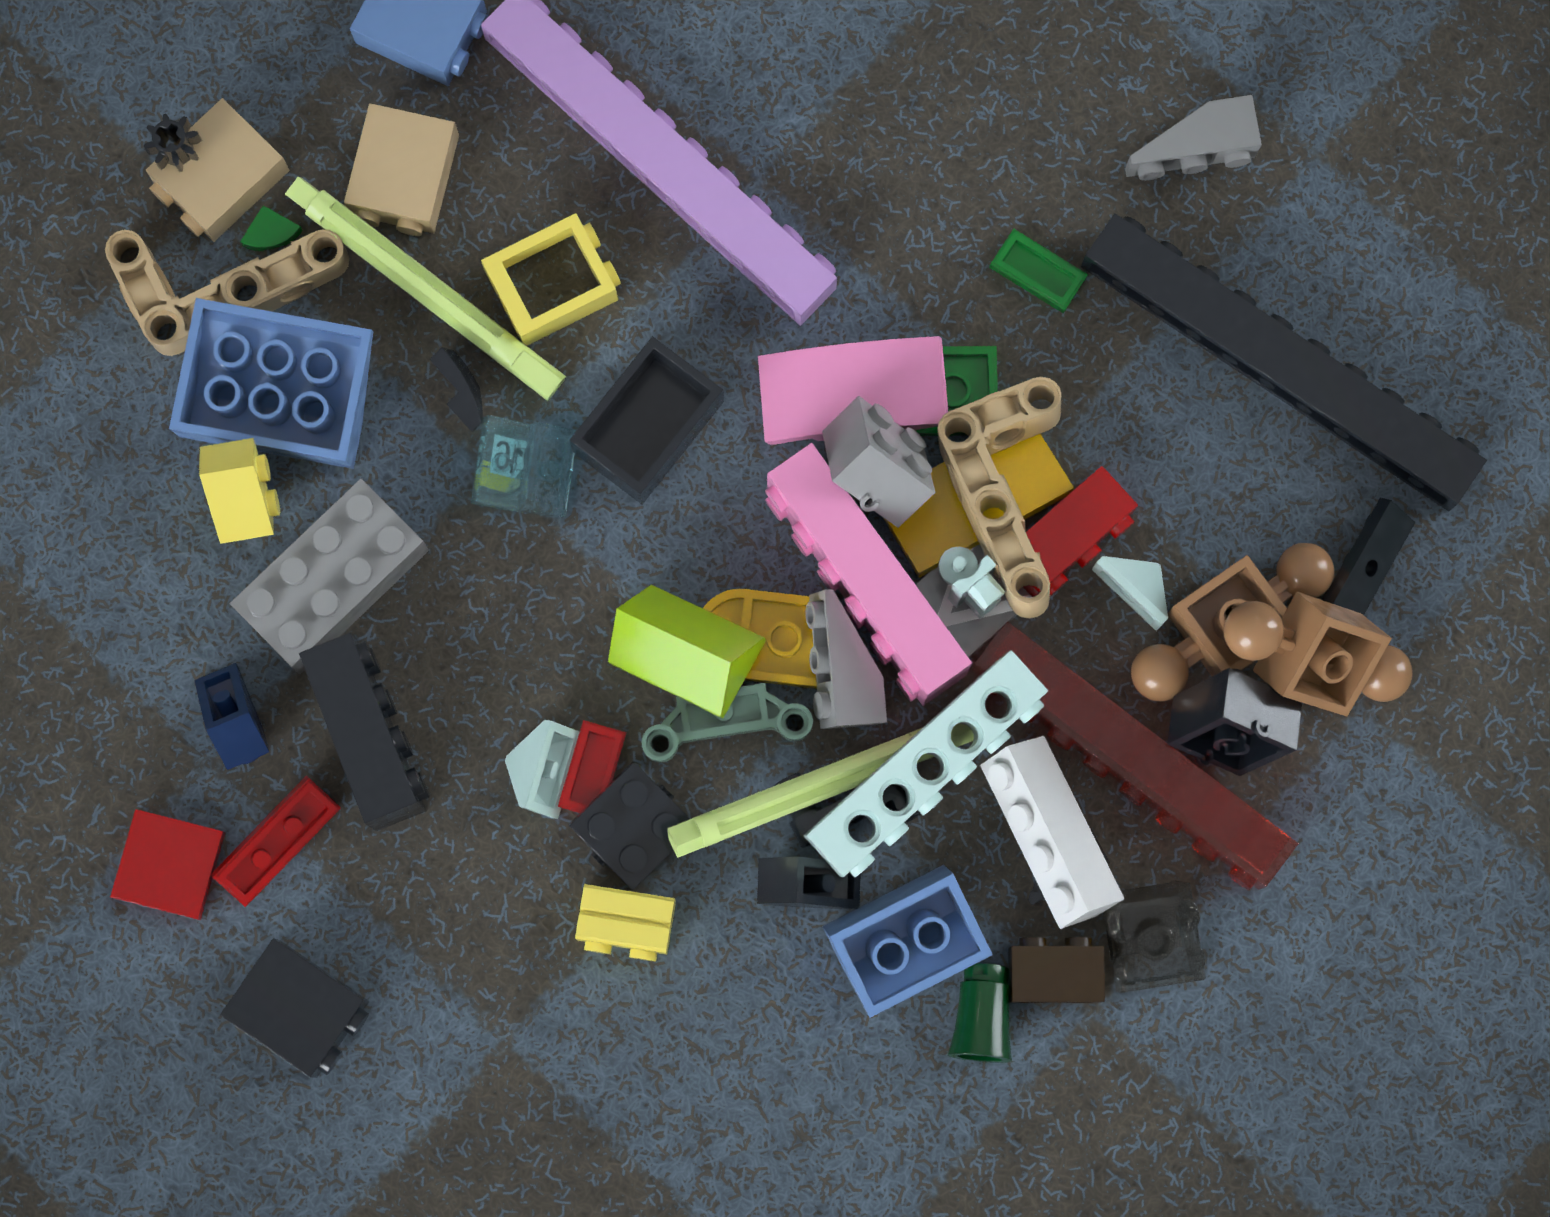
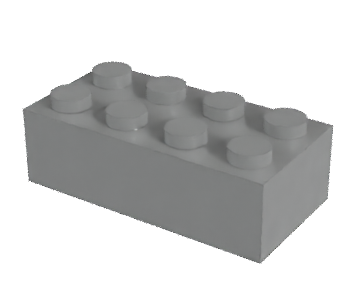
M360 479L229 604L296 672L301 674L305 668L299 655L300 652L340 637L412 568L429 549L424 541Z

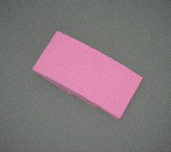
M939 336L846 343L758 356L764 440L770 445L806 439L824 441L822 431L858 396L872 406L876 403L884 407L890 413L894 422L904 429L909 427L918 430L937 427L943 415L948 413L942 338Z

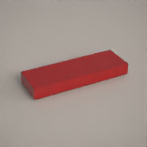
M306 775L211 873V876L246 907L341 807Z

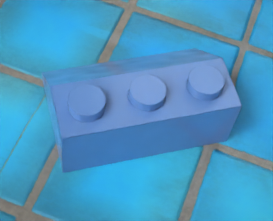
M944 865L822 926L869 1018L993 955L954 874Z

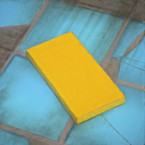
M1041 434L1020 441L1009 448L990 455L999 475L1004 474L1024 520L1062 500L1074 490L1072 483ZM945 462L932 468L931 476L936 493L899 528L883 518L919 578L938 567L940 558L946 550L958 546L970 550L979 545L978 539L954 489ZM989 508L983 512V516L988 519H998L1004 515V512L999 508Z

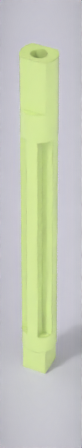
M297 177L287 190L285 195L306 210L305 215L323 229L336 233L345 246L548 401L566 378L564 374L325 190L318 191L301 177Z
M958 723L951 731V740L956 747L973 741L974 734L969 726ZM922 728L668 828V838L677 858L858 787ZM924 754L919 758L917 763L925 761L935 756L931 754Z

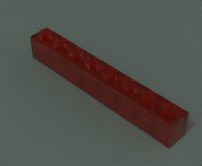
M1007 621L974 663L971 670L978 674L974 680L1003 654L1012 650L1048 690L1040 698V701L1045 706L1027 722L1032 723L1035 719L1049 729L1046 735L1056 745L1066 751L1072 746L1086 757L1082 763L1090 771L1103 779L1108 774L1122 785L1119 788V792L1137 806H1141L1145 802L1157 811L1158 814L1155 819L1167 830L1174 834L1181 830L1194 840L1191 847L1205 859L1214 862L1216 858L1221 860L1231 868L1228 875L1236 883L1247 890H1250L1253 886L1258 890L1267 887L1299 843L1172 746L1167 745L1159 736Z

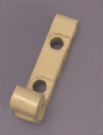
M322 229L294 242L291 241L292 245L261 260L257 257L210 280L211 284L179 298L175 296L165 274L139 234L130 230L118 231L110 236L105 247L106 257L120 284L121 293L133 316L138 321L143 334L159 353L168 356L177 355L185 351L196 298L274 311L301 298L311 290L338 278L346 271L349 264L348 252L340 237L331 230ZM132 247L139 248V253L135 260L129 263L120 262L121 255L125 250ZM334 247L337 249V254L331 261L324 263L316 260L319 251L323 248ZM253 285L257 287V292L252 299L248 301L237 300V294L244 286ZM169 323L176 324V332L171 338L166 340L157 339L158 331L162 326Z
M1046 377L1032 378L949 411L943 415L938 424L940 453L985 556L988 555L996 564L993 574L1004 589L1011 609L1020 617L1029 619L1040 616L1048 608L1050 600L1049 577L1040 559V552H1034L1025 532V520L1004 474L999 475L990 455L1048 431L1059 422L1061 416L1060 387L1055 381ZM1042 399L1047 400L1052 405L1045 409H1036L1031 406V403ZM956 432H963L969 436L963 442H953L948 439L951 434ZM989 508H999L1004 512V515L998 519H988L983 516V512ZM1032 585L1039 588L1041 592L1035 597L1026 598L1021 596L1018 590L1023 586Z

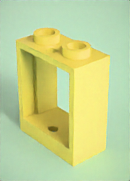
M576 213L481 260L484 271L519 339L526 346L618 301L615 287L621 284L620 279L610 260L602 263L595 249L601 247V244L590 222L582 225ZM573 235L599 286L531 319L506 268Z

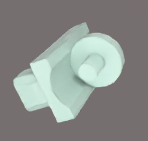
M960 546L952 547L943 553L938 565L939 574L946 583L952 585L948 599L956 608L965 602L981 619L1001 602V597L1005 594V591L992 577L996 564L988 555L980 561L978 566L974 553L967 548Z

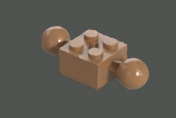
M1298 543L1292 545L1282 553L1277 562L1276 575L1266 581L1250 557L1246 555L1178 602L1168 612V617L1184 637V640L1174 647L1166 644H1153L1142 649L1136 655L1131 666V679L1136 690L1149 700L1167 701L1173 699L1176 694L1184 690L1189 678V669L1200 661L1211 676L1228 668L1243 671L1256 661L1243 659L1234 654L1228 647L1224 638L1226 614L1228 616L1236 606L1244 602L1259 601L1273 607L1282 619L1287 610L1283 603L1294 597L1296 592L1317 598L1328 590L1334 578V565L1330 555L1316 544Z
M1296 592L1282 619L1278 612L1270 605L1259 601H1249L1236 606L1225 620L1224 638L1230 650L1243 659L1258 660L1253 671L1283 697L1348 716L1361 692L1374 701L1388 702L1401 697L1411 684L1413 669L1407 655L1399 648L1389 645L1392 639L1364 615L1353 610Z

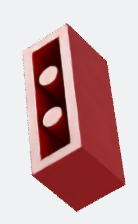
M1103 466L1098 468L1026 531L1034 552H1040V559L1049 577L1050 597L1068 582L1069 579L1064 574L1071 567L1078 563L1081 568H1084L1101 553L1102 550L1098 544L1104 538L1111 534L1114 539H1117L1135 522L1131 515L1136 510L1138 504ZM1023 586L1032 597L1037 596L1041 592L1035 586Z

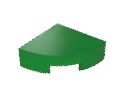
M263 205L240 243L243 247L254 251L275 249L285 244H290L303 230L298 224Z

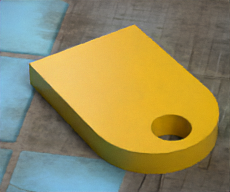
M732 589L716 595L703 607V609L766 639L745 681L817 689L816 674L811 671L809 662L810 650L813 647L812 629L807 625L805 616L806 605L810 602L809 596L750 589Z

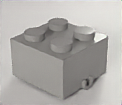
M858 396L822 431L832 481L857 498L863 511L870 512L874 510L899 528L936 493L931 476L932 467L928 463L925 452L926 443L924 439L914 429L909 427L904 429L895 423L890 413L881 405L875 403L872 406ZM869 498H871V499L868 501V505H865V502H866Z

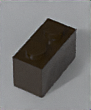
M1023 937L1019 938V946L1008 948L1009 986H1011L1010 1003L1105 1002L1104 946H1092V938L1069 937L1065 938V946H1047V938Z

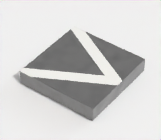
M980 544L970 549L977 558L978 566L985 557ZM938 567L930 571L916 584L968 658L1017 616L1011 609L1005 594L1001 597V602L981 619L965 602L956 608L948 599L952 585H949L942 579ZM992 574V577H993V578L997 581V583L1000 585L999 581L996 579V577L994 576V574ZM1023 587L1018 590L1021 596L1032 598Z

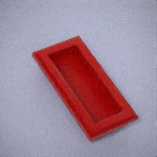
M583 720L558 807L581 813L613 781L627 732Z

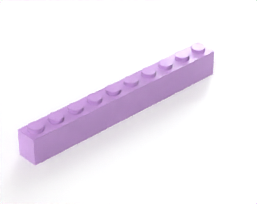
M505 0L481 24L485 40L801 326L836 290L837 277L834 275L836 273L835 267L823 255L817 253L813 256L802 246L804 240L791 226L785 224L781 227L770 217L772 214L770 208L759 197L753 195L749 198L738 188L740 185L738 179L727 168L721 166L717 169L706 159L708 157L706 150L695 139L689 137L685 140L674 130L676 124L664 111L658 108L654 112L643 102L645 99L644 95L632 82L625 80L622 83L611 73L613 71L612 66L600 53L594 51L590 54L580 45L582 42L581 38L569 25L562 23L559 26L548 16L550 14L549 9L541 0Z

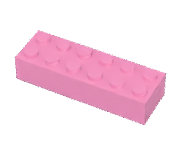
M810 443L767 473V489L765 490L768 496L765 499L767 505L779 521L787 518L791 523L792 530L794 531L791 537L803 555L807 557L812 553L817 559L820 567L817 573L826 587L833 589L834 592L838 589L843 595L846 603L843 608L852 623L858 629L862 626L867 628L872 635V642L869 643L870 647L884 665L889 662L893 664L899 676L896 682L904 695L910 701L917 698L922 706H924L964 678L972 665L971 660L851 495L832 481L829 465L813 443Z

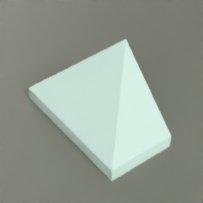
M1102 556L1096 562L1092 570L1157 631L1168 619L1161 565L1154 562Z
M544 720L506 756L505 763L519 807L550 818H559L561 808L558 807L580 733L579 731L550 720Z

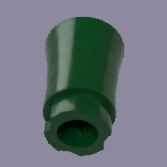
M976 963L964 969V981L960 982L959 1004L955 1029L948 1052L949 1057L990 1063L1012 1062L1009 1036L1011 986L1008 985L1009 968L997 964Z

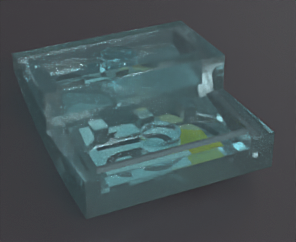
M492 415L483 417L471 504L519 513L559 518L566 517L575 455L572 452L569 440L577 430L542 422L528 424Z

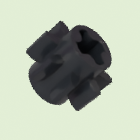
M163 114V121L155 127L152 125L146 127L152 135V141L144 144V148L148 155L158 154L155 158V163L159 169L162 170L167 164L176 166L179 172H183V164L187 163L190 159L198 161L199 157L194 151L193 145L200 143L202 138L198 131L188 132L191 124L187 117L183 116L177 122L170 120L167 114ZM180 139V143H179L178 145H175V144L170 143V144L166 147V143H167L168 141H171V142H175V143H176V142Z

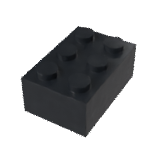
M652 336L570 438L572 452L643 505L723 404L724 390Z

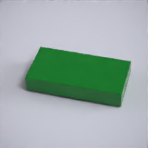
M1016 229L1012 230L989 267L1063 314L1088 276L1087 273Z

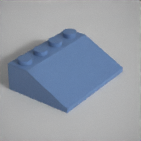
M196 298L169 429L181 438L214 444L254 438L258 452L354 469L363 424L373 330Z

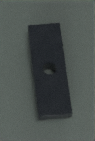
M1380 497L1372 513L1367 517L1364 527L1353 547L1345 556L1339 572L1330 588L1325 592L1322 600L1364 615L1416 522L1392 500Z

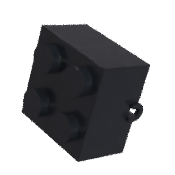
M1228 668L1173 697L1167 745L1194 756L1195 761L1200 766H1206L1211 763L1235 775L1242 776L1297 750L1302 702L1281 696L1270 685L1249 677L1242 670Z

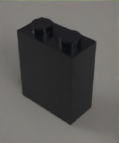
M273 938L220 1016L308 1077L317 1078L321 1072L328 1075L343 1054L337 1048L347 1033L354 1037L364 1025L369 1016V1013L364 1009L369 1001L281 940Z

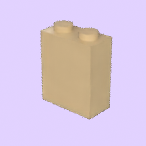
M223 98L188 131H198L202 138L200 143L193 145L194 151L199 157L198 161L190 159L187 163L183 164V172H179L176 166L167 164L161 170L155 161L146 169V172L154 182L149 188L166 207H169L174 202L184 212L180 220L197 237L204 232L213 242L290 171L284 158ZM180 139L174 144L178 145L180 143Z
M369 103L344 200L345 206L371 227H378L379 223L383 222L396 225V230L411 236H421L422 231L435 233L459 138L455 122Z

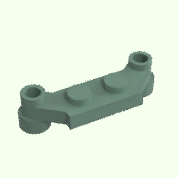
M765 683L741 686L724 718L676 697L677 706L661 724L651 726L645 731L642 737V748L650 760L662 763L672 759L683 743L771 729L779 732L786 740L801 741L810 734L813 726V717L809 709L804 705L798 703L787 704L768 693ZM791 718H798L802 721L803 727L799 731H791L787 728L786 722ZM657 739H665L669 742V747L666 751L659 753L652 749L653 743Z

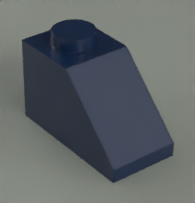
M236 663L194 680L206 731L227 770L241 764L251 763L258 757L269 753L263 726Z

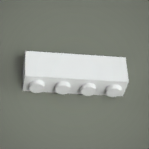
M1044 736L1009 745L980 765L1060 929L1096 917L1124 900V896Z

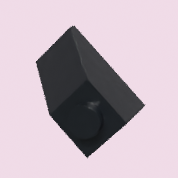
M798 856L759 858L757 904L802 908L858 909L860 908L861 873L854 877L849 872L844 877H840L824 859Z

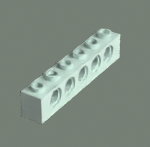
M1012 650L1006 652L803 836L840 877H844L849 872L854 877H857L875 860L870 853L884 841L888 846H891L908 831L909 827L904 822L917 810L922 815H925L943 799V796L938 791L951 779L958 785L977 768L976 764L972 761L984 749L992 754L1011 737L1006 731L1009 726L1018 718L1023 723H1026L1045 706L1040 701V698L1048 690ZM991 693L1000 694L1007 702L1006 714L1000 719L991 717L985 709V700ZM958 723L969 726L973 731L974 740L968 749L956 747L951 740V731ZM924 754L935 756L940 763V772L933 780L922 778L917 771V762ZM891 784L900 786L906 793V803L899 811L888 809L883 802V792ZM857 815L867 817L872 823V834L864 842L855 841L848 831L850 821Z

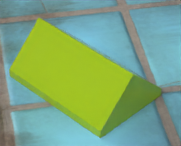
M651 584L616 608L608 662L718 717L724 718L766 639Z

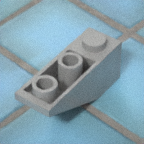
M1247 95L1207 102L1129 157L1125 168L1126 177L1138 175L1140 180L1146 181L1160 178L1165 175V171L1182 169L1183 174H1194L1206 170L1208 165L1225 163V167L1228 168L1249 164L1251 158L1256 157L1262 145L1253 96Z
M833 589L810 594V602L806 605L805 616L807 625L812 629L813 647L810 650L809 662L811 671L816 674L817 692L813 698V709L816 718L820 719V729L872 726L887 723L883 676Z

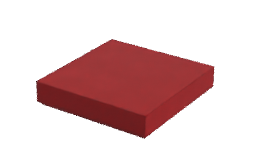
M135 809L110 897L201 920L213 879L211 873L216 868L226 832Z

